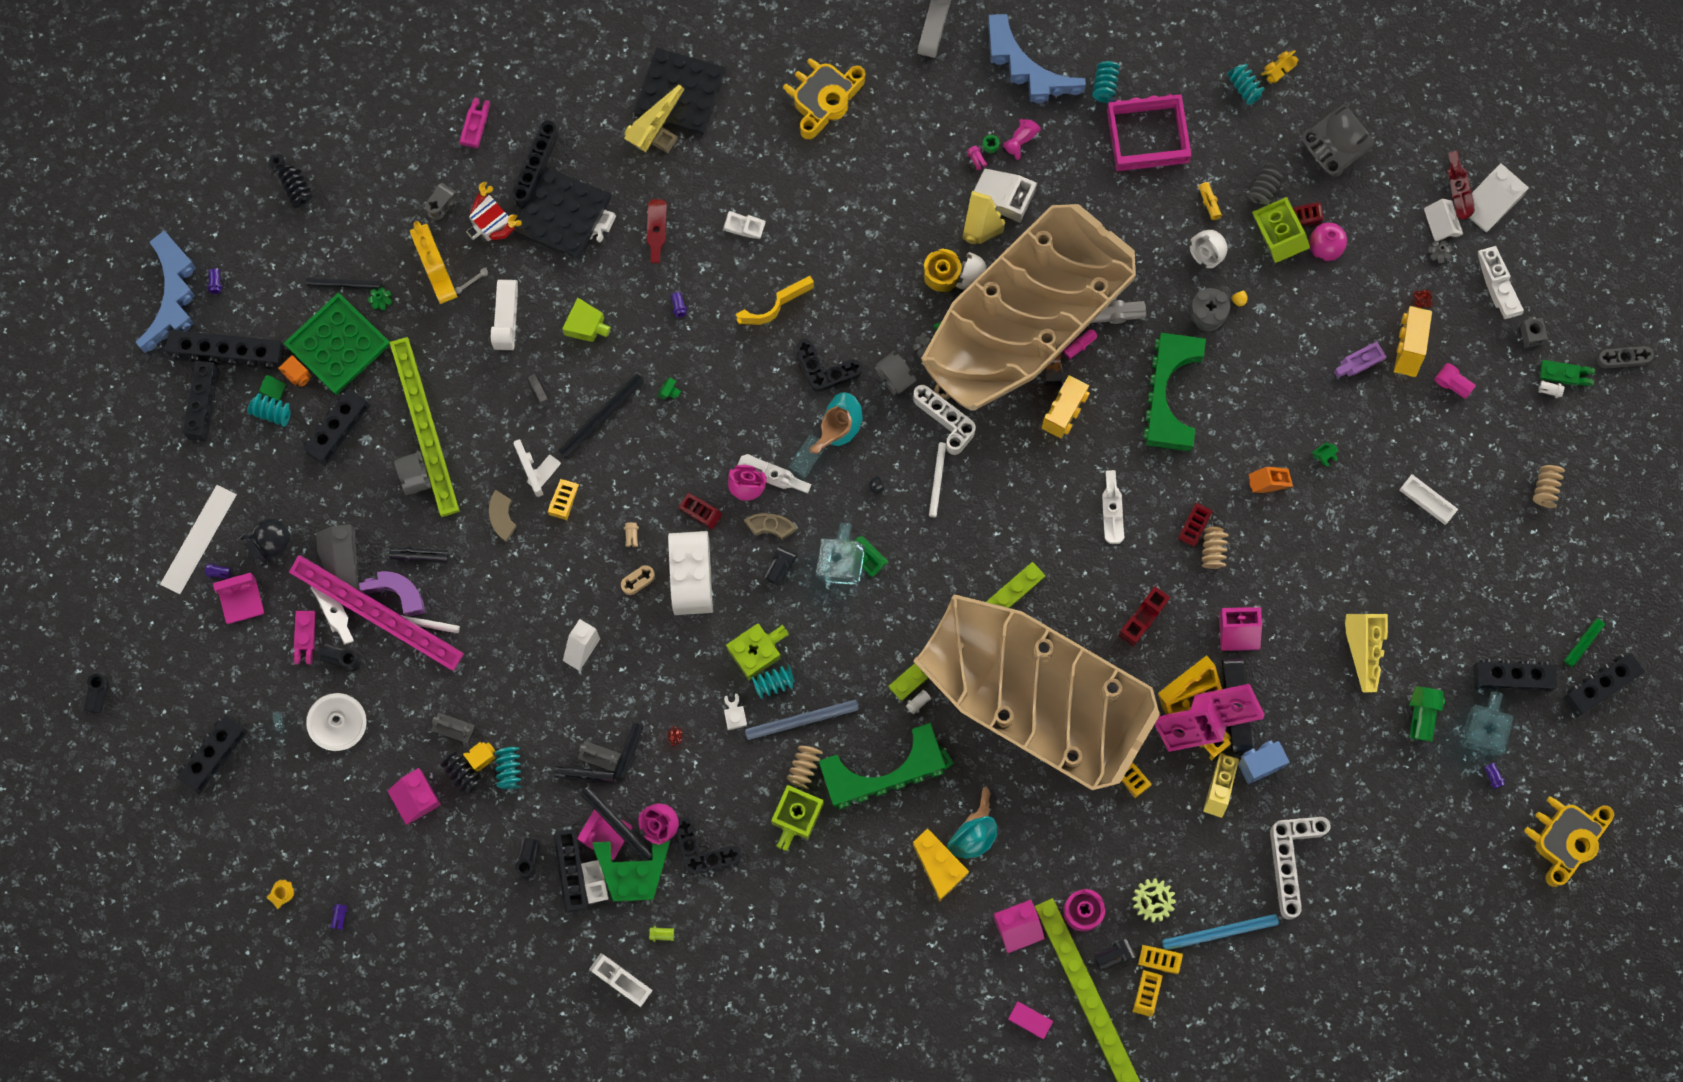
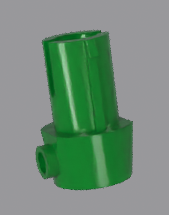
M1415 686L1409 706L1414 707L1409 738L1433 741L1437 711H1443L1445 704L1443 691Z

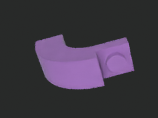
M388 571L377 572L378 580L369 578L365 579L363 583H359L360 591L364 594L381 591H391L398 594L401 598L405 616L409 617L425 613L424 602L419 591L411 581L400 574Z

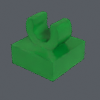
M671 377L666 379L657 396L661 399H665L668 396L673 399L678 398L681 391L673 387L676 380Z
M1326 442L1311 453L1314 459L1321 461L1324 466L1328 467L1330 466L1327 461L1328 458L1337 461L1335 453L1338 452L1336 445Z

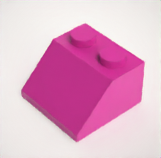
M419 768L402 777L388 790L406 825L441 806L424 773Z
M1032 900L993 915L1007 953L1045 939Z

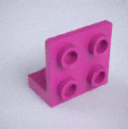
M251 573L213 583L215 592L220 596L227 624L264 614L257 581Z
M595 810L577 838L580 843L593 849L592 842H610L611 860L616 858L625 842ZM621 820L630 830H632V825Z

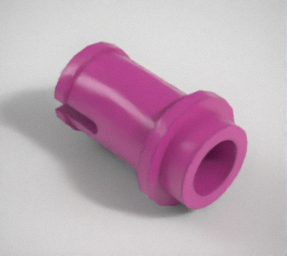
M973 146L967 150V156L972 159L976 170L979 171L982 169L979 162L983 168L987 166V163L980 153L981 149Z

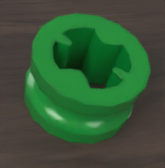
M994 135L986 136L982 144L983 150L986 153H995L999 148V139ZM988 141H989V143H990L991 141H993V142H994V147H993V145H991V147H989V146H988Z

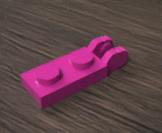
M474 98L471 108L468 110L459 143L463 146L478 149L487 120L490 101L485 100L482 111H477L479 98Z
M296 611L294 664H300L301 650H307L306 664H312L313 650H315L316 611Z

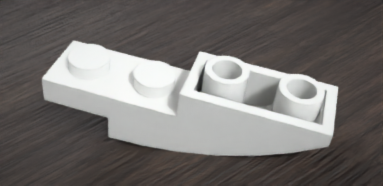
M1497 247L1479 250L1480 265L1495 307H1499L1504 319L1522 315L1524 310L1509 281L1510 274Z

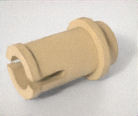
M625 523L623 528L626 530V547L631 545L632 547H637V530L639 527L637 523Z

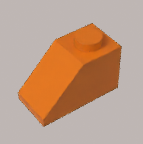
M1264 467L1248 474L1250 487L1256 493H1267L1293 487L1288 468Z

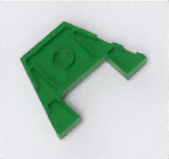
M670 840L662 844L652 843V861L611 862V843L592 842V847L613 902L654 899Z

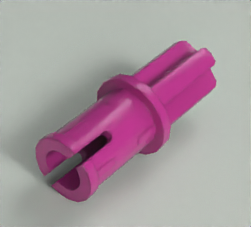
M1090 329L1080 338H1075V342L1063 350L1066 358L1071 360L1081 350L1084 351L1085 347L1097 338L1096 332Z

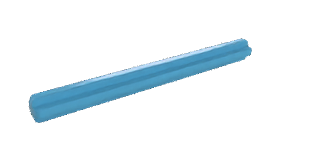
M1273 914L1164 939L1162 945L1164 950H1171L1279 924L1277 915Z

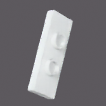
M520 439L514 441L513 444L537 497L544 495L538 482L541 479L538 470H533L531 463H534L530 452H525Z
M1411 475L1400 488L1402 493L1444 525L1448 523L1458 510L1414 475Z

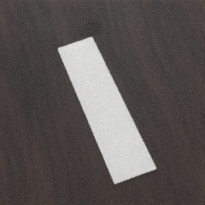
M216 485L160 585L181 594L237 494Z

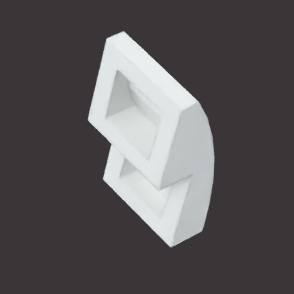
M729 211L723 230L741 236L760 239L766 221L750 215L745 217Z
M598 860L582 863L588 902L594 903L607 900L606 882Z

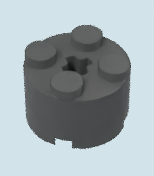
M1214 288L1200 290L1197 293L1189 312L1190 319L1197 325L1196 327L1204 331H1214L1224 324L1230 311V302L1227 294Z
M895 351L876 364V374L882 381L886 380L887 388L893 395H899L917 381L914 375L911 376L909 374V367L898 354L896 355Z
M420 452L394 460L405 496L432 488Z

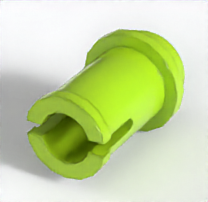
M654 926V928H650V940H653V942H656V940L674 941V928H656Z

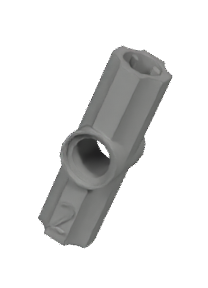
M1121 300L1112 301L1091 323L1110 321L1112 324H1118L1130 319L1146 318L1145 302L1124 303Z

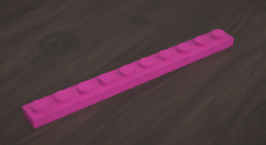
M301 555L297 557L289 571L292 575L452 671L456 669L464 655L463 652Z

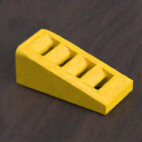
M560 479L549 506L548 514L567 520L579 484ZM563 485L573 488L572 491L562 489ZM562 492L570 496L569 498L561 496L560 493ZM558 499L567 501V504L558 502ZM556 506L563 507L565 509L564 511L556 509Z
M1132 762L1127 771L1132 769L1133 772L1127 777L1124 776L1121 781L1136 798L1152 784ZM1136 775L1138 778L1130 783L1128 780ZM1141 781L1143 784L1136 789L1134 786Z
M1142 945L1138 965L1177 975L1179 974L1183 954ZM1147 951L1151 952L1149 962H1145ZM1158 953L1159 957L1157 964H1153L1155 954ZM1166 955L1165 966H1162L1163 956ZM1172 957L1175 958L1173 968L1170 967Z
M1143 970L1133 1012L1149 1017L1153 1016L1163 975ZM1145 979L1152 980L1157 983L1156 985L1145 982ZM1143 987L1150 988L1155 991L1151 992L1148 990H1144ZM1141 995H1144V996H1147V997H1151V998H1153V999H1152V1000L1145 999V998H1142Z

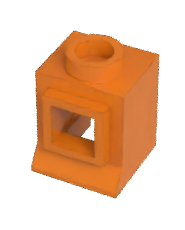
M293 355L279 367L281 373L294 386H304L311 377L308 370Z

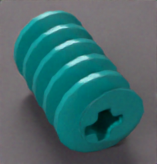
M1105 61L1097 65L1092 97L1099 102L1108 104L1115 100L1113 96L1116 94L1114 90L1117 88V85L1114 83L1118 82L1117 76L1119 72L1117 70L1120 69V65L1116 62Z
M1247 64L1238 65L1231 69L1226 76L1230 77V81L1234 83L1238 93L1243 94L1242 98L1247 100L1246 104L1251 105L1260 99L1264 87L1257 88L1260 85V81L1254 83L1253 81L1256 79V76L1249 77L1252 70L1245 71L1248 67Z
M258 393L250 401L247 409L248 415L253 414L254 417H260L262 420L267 419L268 422L274 421L275 424H281L283 427L288 424L291 415L289 403L282 407L283 402L281 400L277 405L275 404V398L268 402L269 397L265 396L261 400V393Z
M789 664L787 665V671L781 666L779 673L772 669V675L766 671L764 678L760 673L757 674V680L752 676L756 692L761 699L764 692L771 696L772 689L776 694H778L779 687L783 692L786 691V685L793 689L794 678Z
M519 747L501 748L495 752V756L500 757L495 760V763L500 765L496 767V771L500 773L496 775V779L501 780L496 783L497 787L502 789L522 787L516 785V782L521 781V778L515 777V775L521 773L520 770L515 769V767L520 765L519 762H515V759L520 758V755L514 754L515 751L520 750Z

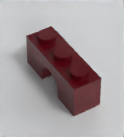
M1155 586L1135 614L1131 616L1121 629L1118 636L1134 647L1171 597Z

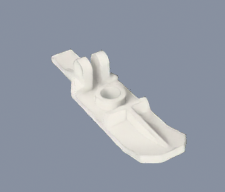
M749 454L741 456L738 465L756 467L755 471L759 473L761 471L764 472L767 477L766 483L782 489L795 488L805 493H808L811 484L795 478L790 471L757 459ZM776 472L778 476L773 478L771 473Z
M1113 470L1106 471L1107 488L1102 495L1104 535L1108 543L1120 544L1124 540L1122 494L1119 488H1117L1116 471ZM1114 504L1116 509L1111 510L1109 506Z
M311 586V590L315 594L320 608H322L331 626L332 632L337 631L344 645L353 642L354 640L347 628L348 617L341 603Z

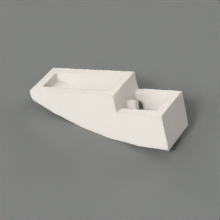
M603 954L598 956L589 969L640 1007L652 992L650 988Z

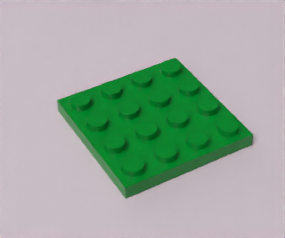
M339 292L283 343L335 395L340 393L390 346V342Z

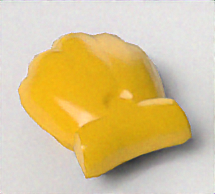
M286 880L277 881L271 893L267 896V899L277 909L294 896L292 883Z

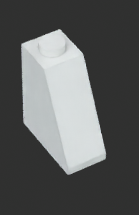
M579 619L569 634L563 661L580 671L600 640L597 630Z

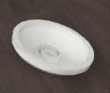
M333 693L321 697L311 706L307 715V730L311 739L318 746L331 751H340L352 747L362 738L366 729V715L363 707L356 699L346 694ZM334 716L340 717L338 721H334L332 718Z

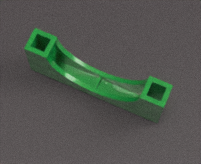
M1161 333L1159 339H1155L1154 350H1157V356H1153L1152 361L1155 373L1151 374L1150 385H1153V390L1148 395V403H1151L1150 410L1146 412L1145 421L1149 422L1148 428L1144 429L1143 435L1147 446L1191 452L1194 445L1195 428L1186 426L1178 421L1170 411L1166 401V384L1171 374L1179 367L1192 362H1202L1206 339Z
M931 723L912 729L913 747L909 757L900 768L888 775L873 778L856 775L844 767L838 755L820 760L819 764L833 806L843 809L849 807L853 801L857 800L858 803L867 801L869 799L868 796L876 794V797L887 794L889 789L899 790L905 788L907 783L913 782V784L923 782L925 780L924 777L932 775V778L943 775L946 767Z

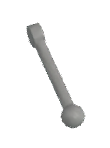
M481 269L480 273L477 276L466 282L461 287H456V294H460L464 288L472 284L480 277L487 276V269Z

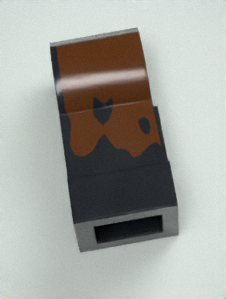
M1061 354L1044 369V386L1062 385Z

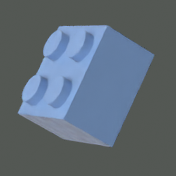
M1271 740L1261 745L1262 747L1258 748V751L1251 749L1241 756L1238 765L1247 784L1279 771L1289 763L1279 741L1273 743Z

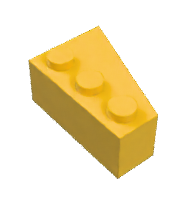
M1410 306L1407 313H1403L1401 320L1403 327H1401L1399 338L1401 339L1397 347L1394 372L1413 377L1417 376L1426 356L1432 311Z
M1069 375L1056 400L1052 403L1049 413L1045 415L1041 429L1061 439L1064 434L1068 435L1073 426L1070 422L1073 418L1077 419L1081 408H1079L1081 402L1085 403L1090 394L1087 392L1089 385Z
M1206 655L1161 690L1158 695L1164 712L1172 714L1191 710L1195 695L1222 690L1215 664Z
M926 829L913 842V847L940 902L968 875L969 871L929 829Z

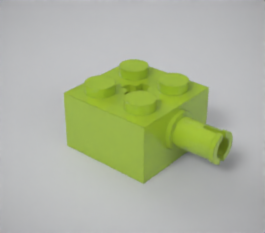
M758 623L726 644V647L747 679L751 680L752 676H757V674L781 659L775 644L789 634L783 625L770 634H766ZM751 649H753V650H756V649H757V654H756V655H754L753 653L750 654V650H751Z
M787 785L771 821L772 825L783 830L776 847L781 849L783 846V850L788 851L792 839L796 835L808 840L823 807L824 800ZM799 808L802 815L796 817L793 810L797 811Z

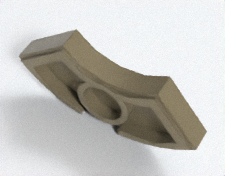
M495 490L489 504V518L497 535L507 542L517 528L509 516V507L512 500Z
M759 513L744 519V522L755 536L762 533H770L784 540L797 530V527L790 520L780 515Z

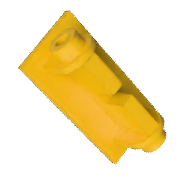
M1296 51L1282 52L1278 56V60L1275 63L1271 62L1264 67L1265 71L1260 75H1267V81L1270 84L1276 83L1285 75L1281 70L1282 68L1288 73L1297 65L1298 58L1292 56Z

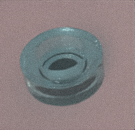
M272 712L275 730H283L284 724L281 712Z

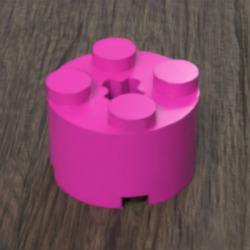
M1089 889L1078 890L1072 893L1064 905V919L1071 928L1077 931L1086 932L1096 928L1105 915V906L1101 896ZM1084 906H1086L1087 912H1089V914H1081L1082 910L1079 908H1083Z

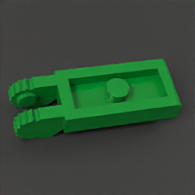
M1542 360L1539 380L1575 386H1592L1594 380L1579 378L1580 374L1594 375L1595 369Z

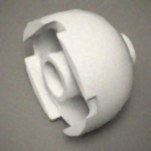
M1203 230L1191 239L1190 251L1200 265L1203 262L1207 265L1206 268H1214L1224 260L1228 250L1227 243L1224 237L1217 231Z
M970 252L966 255L968 257L967 262L964 261L962 264L960 280L955 285V287L966 290L986 270L984 260Z

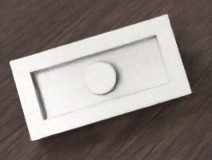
M1441 199L1424 208L1435 241L1439 242L1449 236L1459 237L1463 235L1452 200Z

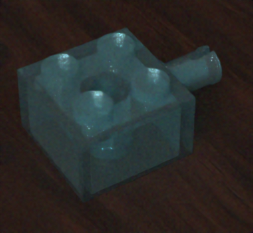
M841 522L839 524L838 539L821 540L815 576L823 582L859 585L865 547L858 541H849L852 524L845 523L844 525Z
M1492 691L1488 707L1474 705L1470 708L1461 746L1497 757L1505 753L1514 716L1499 711L1503 694L1499 693L1497 695L1498 692Z

